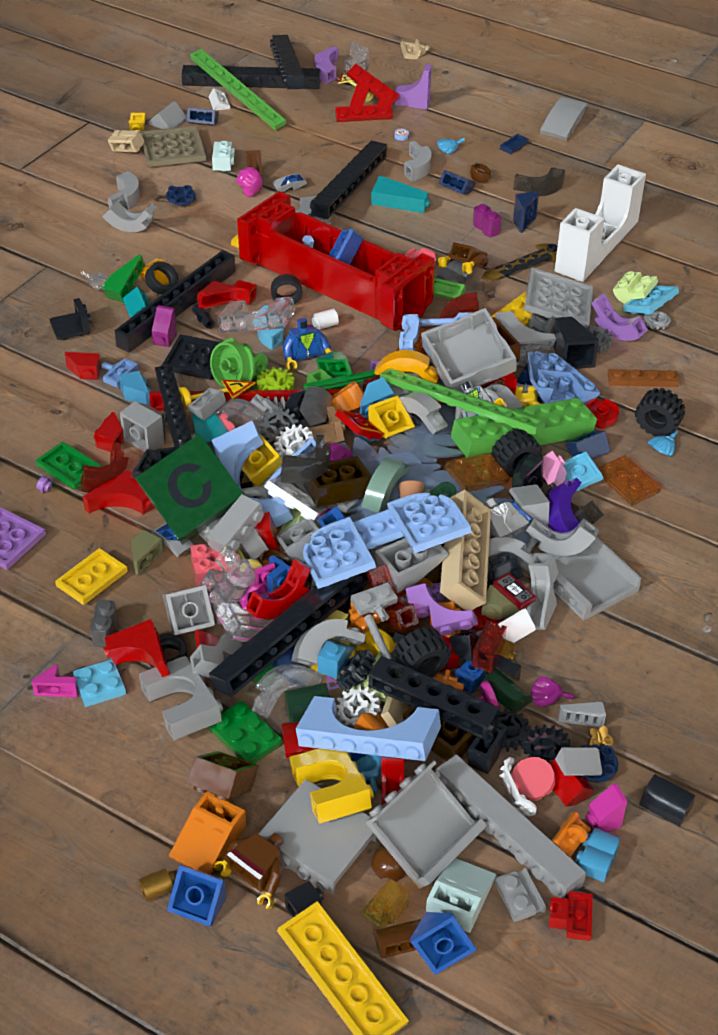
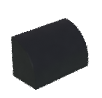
M484 629L463 630L450 636L452 649L464 660L473 661L477 659L486 645Z
M654 774L641 797L639 805L680 827L692 809L695 795Z

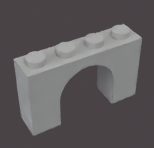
M186 656L168 662L170 675L163 678L156 668L139 673L141 689L149 702L175 692H186L193 695L185 703L162 711L165 728L173 741L222 721L220 712L223 711L220 700H215L211 687L206 686L203 676L192 673L191 663Z

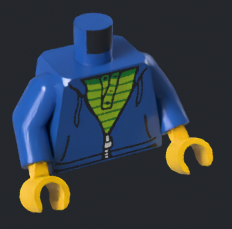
M306 318L297 320L298 327L289 330V335L282 346L285 360H287L285 363V369L290 370L289 363L292 364L294 370L297 368V360L323 355V351L326 354L331 352V346L326 336L313 325H308Z

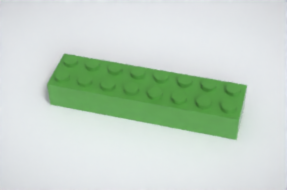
M579 398L512 409L546 421L544 429L537 434H531L539 445L575 439L594 431L597 421L594 414ZM477 415L454 419L451 438L466 458L471 459L491 455L493 446L496 445V441L502 435L514 429L519 430V428H512L505 423H497L493 419Z

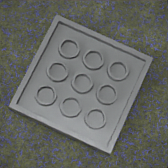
M532 267L529 273L524 310L546 318H550L552 315L555 316V319L559 317H573L584 327L586 325L589 326L593 286Z

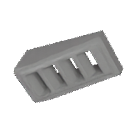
M603 702L560 705L558 714L559 722L593 727L604 726L606 718Z

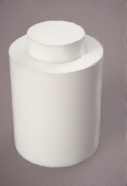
M335 309L315 313L312 318L313 326L319 330L338 325L339 323Z

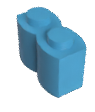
M594 828L591 834L587 833L588 838L583 843L585 850L579 851L575 863L586 872V876L604 882L619 848L621 838Z

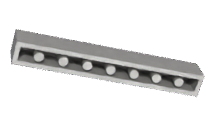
M458 755L453 756L437 768L436 775L470 817L476 820L482 818L487 824L484 830L488 834H492L504 849H508L515 855L520 864L525 865L531 870L536 879L546 884L553 895L568 899L569 891L576 892L584 885L586 872Z

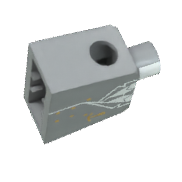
M491 498L484 503L491 510L490 538H515L526 531L529 521L522 514H519V511L510 502H505L498 506L495 500Z

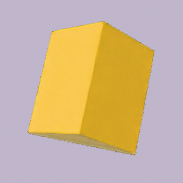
M398 395L368 407L369 421L384 433L382 436L384 438H389L415 427Z

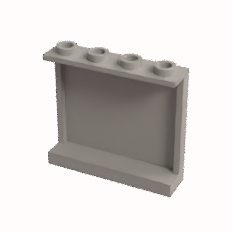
M598 537L589 547L577 554L554 556L559 572L553 583L554 593L583 621L639 591L641 582L639 574L633 571L624 560H621Z
M435 761L428 765L422 763L414 770L416 775L413 778L409 776L399 784L401 789L398 792L394 790L384 799L386 803L383 806L380 804L369 813L371 817L365 822L419 889L429 885L487 826L482 818L474 822L431 768L436 764Z
M305 779L259 835L267 840L273 833H277L284 841L278 848L281 851L283 868L291 869L301 879L309 880L321 891H327L334 895L337 882L371 840L376 842L378 838L365 823L370 816L361 811L319 824L312 812L310 792L322 788Z

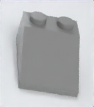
M406 538L375 551V569L389 583L391 588L396 593H399L406 588L414 586L448 557V552L439 544L424 551L414 553Z

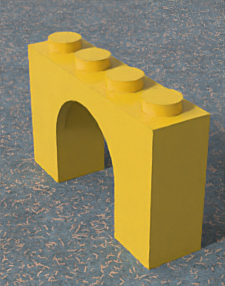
M315 749L289 757L292 776L298 787L305 779L311 783L327 779L341 781L335 785L310 792L312 812L319 824L372 808L371 798L374 797L373 790L370 784H366L363 773L358 772L356 762L351 761L349 752Z

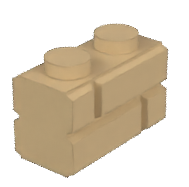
M115 130L108 139V143L113 152H138L144 144V139L140 131Z

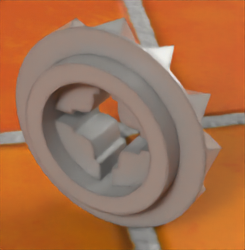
M654 311V313L644 316V322L651 329L656 328L658 330L660 328L664 330L665 327H669L671 318L664 312Z

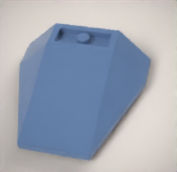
M538 351L534 353L527 352L526 357L530 381L544 403L579 398L586 404L589 400L599 396L600 391L595 384L555 353L545 354Z

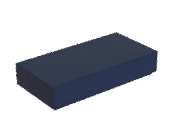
M516 134L501 144L500 150L512 155L527 145L529 139Z

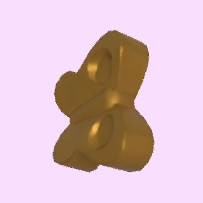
M600 726L598 729L590 728L588 730L590 735L588 746L600 744L613 745L614 740L607 733L608 728L606 726Z

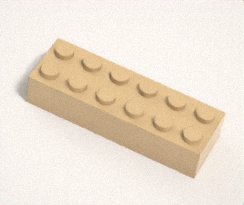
M463 490L450 497V499L455 502L471 526L472 532L444 543L443 548L448 552V557L442 561L440 593L467 611L486 603L491 510L469 492Z

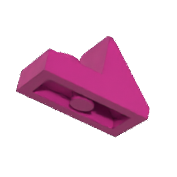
M58 664L32 680L35 696H78L79 690L76 677H60Z

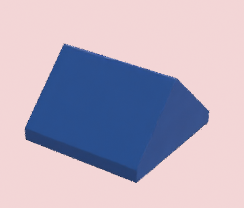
M352 229L342 230L329 256L350 265L363 239Z
M180 864L167 911L206 926H212L226 899L225 880Z
M426 912L410 938L411 943L434 975L477 950L452 913Z

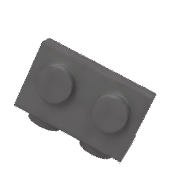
M532 313L527 327L537 332L552 334L550 332L555 326V323H553L555 316L552 315L547 321L539 315Z

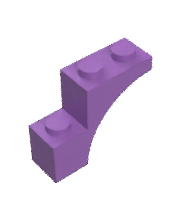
M335 46L315 54V69H320V81L326 84L336 80V66L333 63L338 61V48Z
M425 583L406 588L409 611L415 618H425L431 614L433 628L437 629L440 635H449L453 631L460 629L468 630L478 625L477 617L472 610L454 611L437 604L432 597L431 590Z

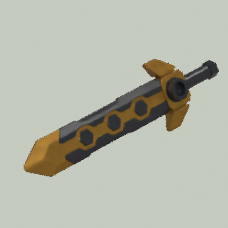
M551 243L536 245V248L539 249L538 251L486 270L481 279L496 280L548 259L555 263L558 246Z

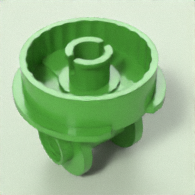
M228 338L215 346L210 358L213 377L222 387L225 386L221 379L237 381L257 380V375H260L261 371L265 372L268 366L266 355L263 353L253 355L250 345L247 343L240 344L236 342L235 338Z

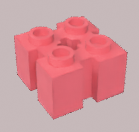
M206 544L190 546L191 562L197 586L206 585V588L210 589L213 588V584L221 583V587L237 584L236 566L232 555L229 558L211 549L210 546L207 547Z

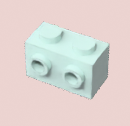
M214 142L212 155L213 170L231 171V165H234L235 148H232V142Z

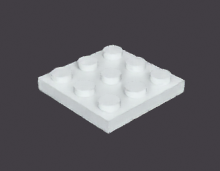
M282 477L269 480L265 485V488L268 489V494L274 498L280 497L285 501L284 504L287 507L298 509L301 511L300 515L307 520H315L323 516L328 509L325 506L317 507L309 495Z

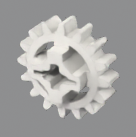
M294 424L291 429L285 427V432L280 431L281 436L276 437L277 442L274 445L280 457L287 459L308 438L312 437L314 440V436L308 427L303 428L302 425H299L296 428Z
M358 685L357 690L351 688L349 693L343 691L344 697L337 698L339 705H336L337 720L347 727L350 726L352 728L360 715L364 713L376 715L382 712L379 698L375 691H370L369 687L363 690Z

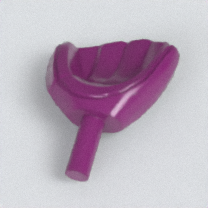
M545 676L537 679L531 689V698L538 707L552 705L561 696L571 700L574 698L573 694L562 691V687L558 683Z

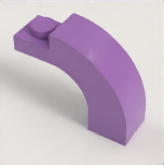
M605 294L600 295L591 303L598 314L595 318L596 323L601 326L602 330L607 329L611 336L619 340L631 341L639 339L648 331L641 316L627 319L618 315Z

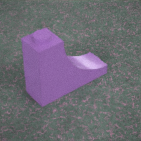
M426 64L422 77L415 83L403 86L398 85L394 91L400 96L395 105L421 109L428 108L431 94L432 64Z

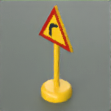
M221 379L225 388L219 390L224 393L229 392L233 399L256 383L252 381ZM180 387L179 392L184 411H189L187 407L192 403V400L197 399L203 393L190 395L187 387Z

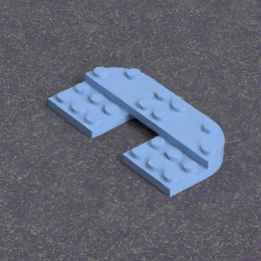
M417 493L387 503L388 510L352 522L351 518L347 517L320 528L311 535L310 543H305L303 556L306 565L311 568L310 574L319 589L376 568L375 561L368 551L369 549L405 537L413 552L417 553L472 532L471 526L455 502L441 494L438 498L437 496L430 495V493Z

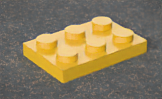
M99 548L55 582L58 588L85 605L128 571L126 565Z

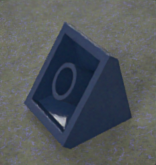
M539 192L515 195L513 221L520 233H523L537 217Z

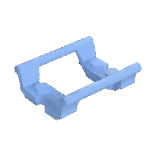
M472 312L458 313L455 318L420 319L418 314L403 315L402 328L405 331L400 333L399 349L415 351L414 344L418 340L420 326L452 323Z

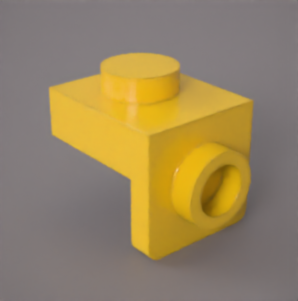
M131 113L129 120L130 131H145V113Z

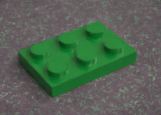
M63 441L35 460L37 467L74 490L102 471L100 464Z
M239 701L221 713V722L208 727L238 758L254 764L283 745L282 738L243 701Z

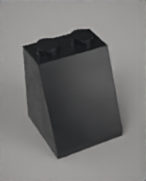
M573 317L556 318L554 327L556 341L553 346L555 354L559 355L575 369L594 368L599 339Z

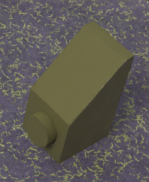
M144 529L131 540L135 574L139 576L163 553L162 539Z
M493 585L489 586L486 594V603L482 605L481 615L501 621L521 611L494 588Z

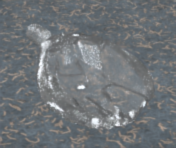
M82 270L80 273L89 278V285L96 290H101L104 282L109 278V275L101 272H94L90 275Z

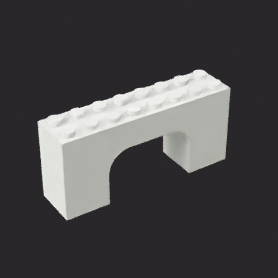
M617 164L604 178L601 201L597 212L592 214L575 208L561 222L554 272L571 277L577 281H585L638 222L646 178L645 173Z

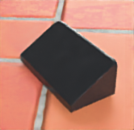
M486 648L478 656V660L482 661L484 665L514 680H520L521 665Z

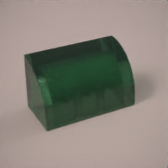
M495 670L485 676V681L487 680L490 683L497 701L510 712L516 709L517 713L532 702V697L501 671Z
M326 683L284 691L285 710L289 723L300 722L314 696L330 698Z

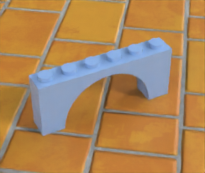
M253 421L212 440L216 457L219 458L221 464L240 489V473L245 460L255 449L264 444ZM249 497L261 503L264 513L270 512L275 527H279L294 519L290 508L284 504L285 501L280 497L273 499Z
M314 696L296 727L299 746L426 761L441 728L439 709L417 707L409 718L395 726L373 731L352 729L341 724L336 719L338 715L335 698Z

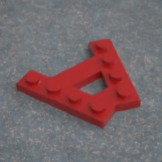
M355 64L347 72V76L354 80L357 85L350 106L335 107L336 122L392 119L391 106L399 99L400 95L362 67ZM368 92L379 98L377 105H364Z

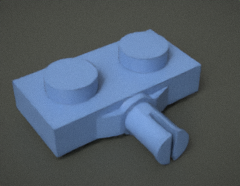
M126 358L115 365L104 362L102 368L108 370V372L103 376V382L118 388L120 386L119 375L137 371L139 369L138 363Z

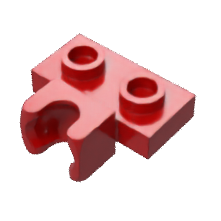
M569 891L568 899L552 897L549 911L553 913L550 914L548 926L563 930L567 927L566 938L591 941L593 894Z

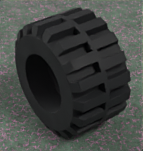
M653 388V390L645 393L635 410L636 421L640 424L641 429H645V432L651 433L652 436H670L671 433L673 434L685 415V405L682 404L681 398L678 399L676 393L673 394L671 390L666 391L664 388H660V390Z
M514 429L502 435L496 441V445L492 448L491 456L493 462L504 476L511 478L517 464L525 455L533 453L542 457L541 453L543 451L531 434L522 429Z
M423 627L402 638L395 646L392 658L401 665L413 668L415 671L426 676L433 677L449 662L451 650L437 629Z

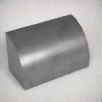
M307 387L300 412L310 426L326 421L328 415L326 407L331 406L333 397L321 387Z

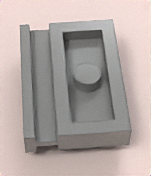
M526 868L520 872L515 871L495 878L494 884L514 922L534 916L540 911L542 913L546 911V905Z

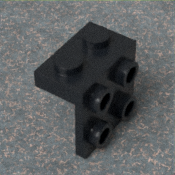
M80 298L73 299L75 313L50 318V324L57 340H65L90 333L89 324L92 323L89 313L87 314L86 305L82 304Z

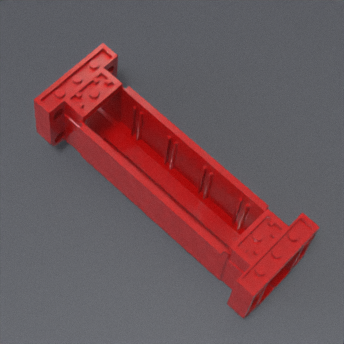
M278 191L237 218L239 256L241 260L251 265H261L280 275L292 274L300 280L302 285L381 321L382 326L393 331H405L402 328L403 315L418 314L419 318H421L433 300L435 258L421 253L418 257L412 259L400 253H393L363 239L350 265L329 256L342 230L302 212H295V207L291 206L290 195ZM304 236H312L314 240L313 248L303 244L302 239Z

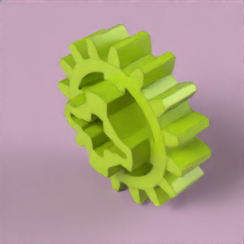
M272 367L271 370L266 369V372L261 371L260 375H257L258 390L294 389V377H292V373H288L287 369L282 371L281 367L278 370Z

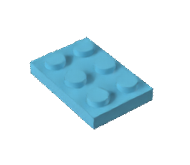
M656 285L646 298L631 299L625 303L623 311L631 312L632 314L644 313L645 315H650L657 308L662 307L668 300L673 299L679 293L678 287Z

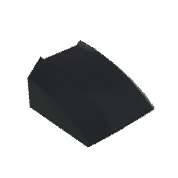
M533 453L525 455L514 470L512 488L538 485L541 488L543 486L544 458Z

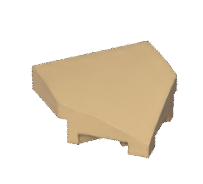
M416 39L415 43L401 41L400 44L404 59H418L430 49L428 45H421L418 39Z

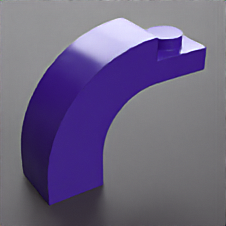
M578 478L571 481L566 480L549 492L547 497L550 502L549 525L553 531L560 533L569 532L580 523L571 509V498L582 484Z

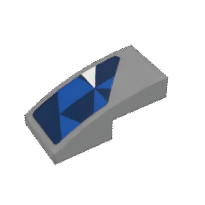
M291 174L273 181L272 184L277 192H284L291 187L295 191L307 184L301 174Z
M167 523L152 531L153 535L162 539V546H168L177 558L188 552L190 546L194 545L190 540L182 545Z

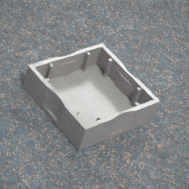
M486 308L463 316L455 322L443 324L421 333L422 346L447 388L463 393L461 385L467 381H471L475 388L516 371V357L505 339L499 334L496 324Z

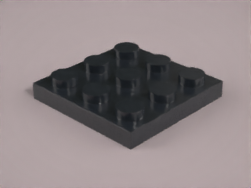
M180 334L162 365H172L174 373L211 380L213 378L210 367L211 354L215 346L222 342Z

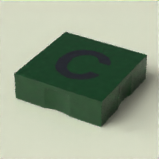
M200 434L135 478L182 545L205 530L213 521L223 517L241 494L244 495Z

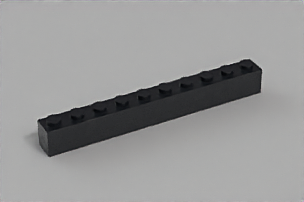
M272 35L270 48L283 80V85H286L287 89H304V74L289 36Z
M183 65L181 73L182 86L223 87L199 65ZM222 66L246 87L286 88V85H283V80L277 67ZM301 68L304 74V89H319L320 69Z
M371 140L347 166L311 200V215L329 219L386 159L387 144Z
M223 250L115 329L116 347L130 353L151 337L158 305L174 308L175 317H177L198 301V293L213 281L223 282L236 272L235 256Z
M374 569L335 582L319 589L317 586L313 587L209 672L214 689L232 698L293 647L308 629L324 621L349 600L351 595L356 594L376 577Z

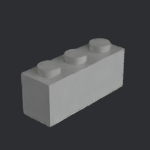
M241 494L207 535L206 538L211 549L230 558L238 550L244 539L251 534L252 529L257 523L262 520L264 512L261 503Z

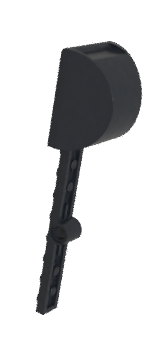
M172 365L155 367L165 419L168 422L174 446L156 449L158 462L192 439ZM212 441L206 442L215 454Z

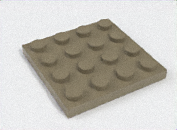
M197 125L140 131L144 139L142 147L148 167L206 161V154Z

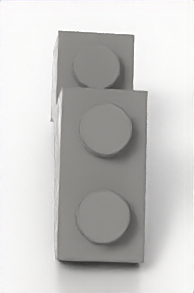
M535 553L528 566L531 575L530 591L536 596V601L527 607V612L536 630H545L557 606L553 583L559 572L554 554Z
M230 625L225 635L220 637L216 646L201 644L190 657L193 674L210 678L209 672L242 646L238 625Z

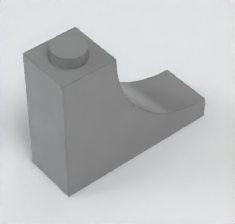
M512 311L496 313L495 318L521 344L520 352L552 350L556 341L555 334L541 333L526 327L515 317Z

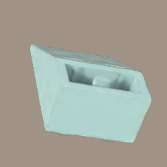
M455 858L436 880L427 898L426 912L452 913L464 931L471 933L496 878V874Z

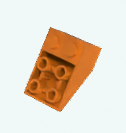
M207 791L190 813L169 854V858L180 864L211 874L215 869V863L222 860L232 842L245 829V810L225 800L214 797V794Z

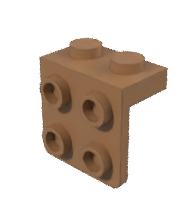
M334 406L326 407L329 419L328 424L308 428L314 436V441L320 447L344 441L343 430H346L345 424L335 416L336 410Z

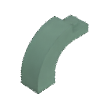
M390 457L385 458L375 470L368 484L362 507L376 513L387 510V503L395 484L400 478L409 474L410 467L406 466L403 461Z

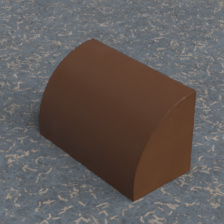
M421 919L374 930L373 935L381 959L415 951L416 948L411 943L410 938Z

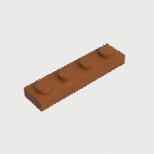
M608 369L609 385L679 387L677 371Z

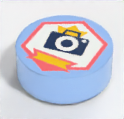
M397 129L395 130L394 137L399 141H405L409 138V131Z

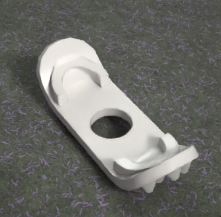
M508 757L503 761L504 766L500 768L503 770V773L499 776L502 777L503 784L513 806L522 815L533 816L536 814L537 807L533 802L527 800L524 795L519 794L510 774L514 758Z

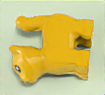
M534 386L528 387V393H522L523 387L516 388L514 395L523 407L541 404L537 402V391Z

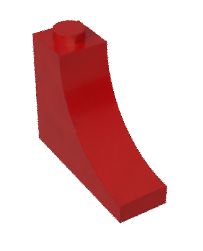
M129 470L83 496L84 508L89 514L107 507H126L144 515L153 510L155 506L136 479L131 477L132 472Z
M152 619L104 637L106 646L103 647L107 658H111L115 665L129 661H141L153 665L160 672L162 678L170 675L159 633Z

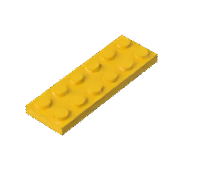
M318 901L278 927L277 932L353 1035H394L407 1025L409 1020Z

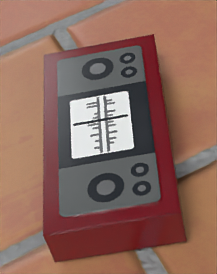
M510 573L493 582V587L520 610L536 601V596Z

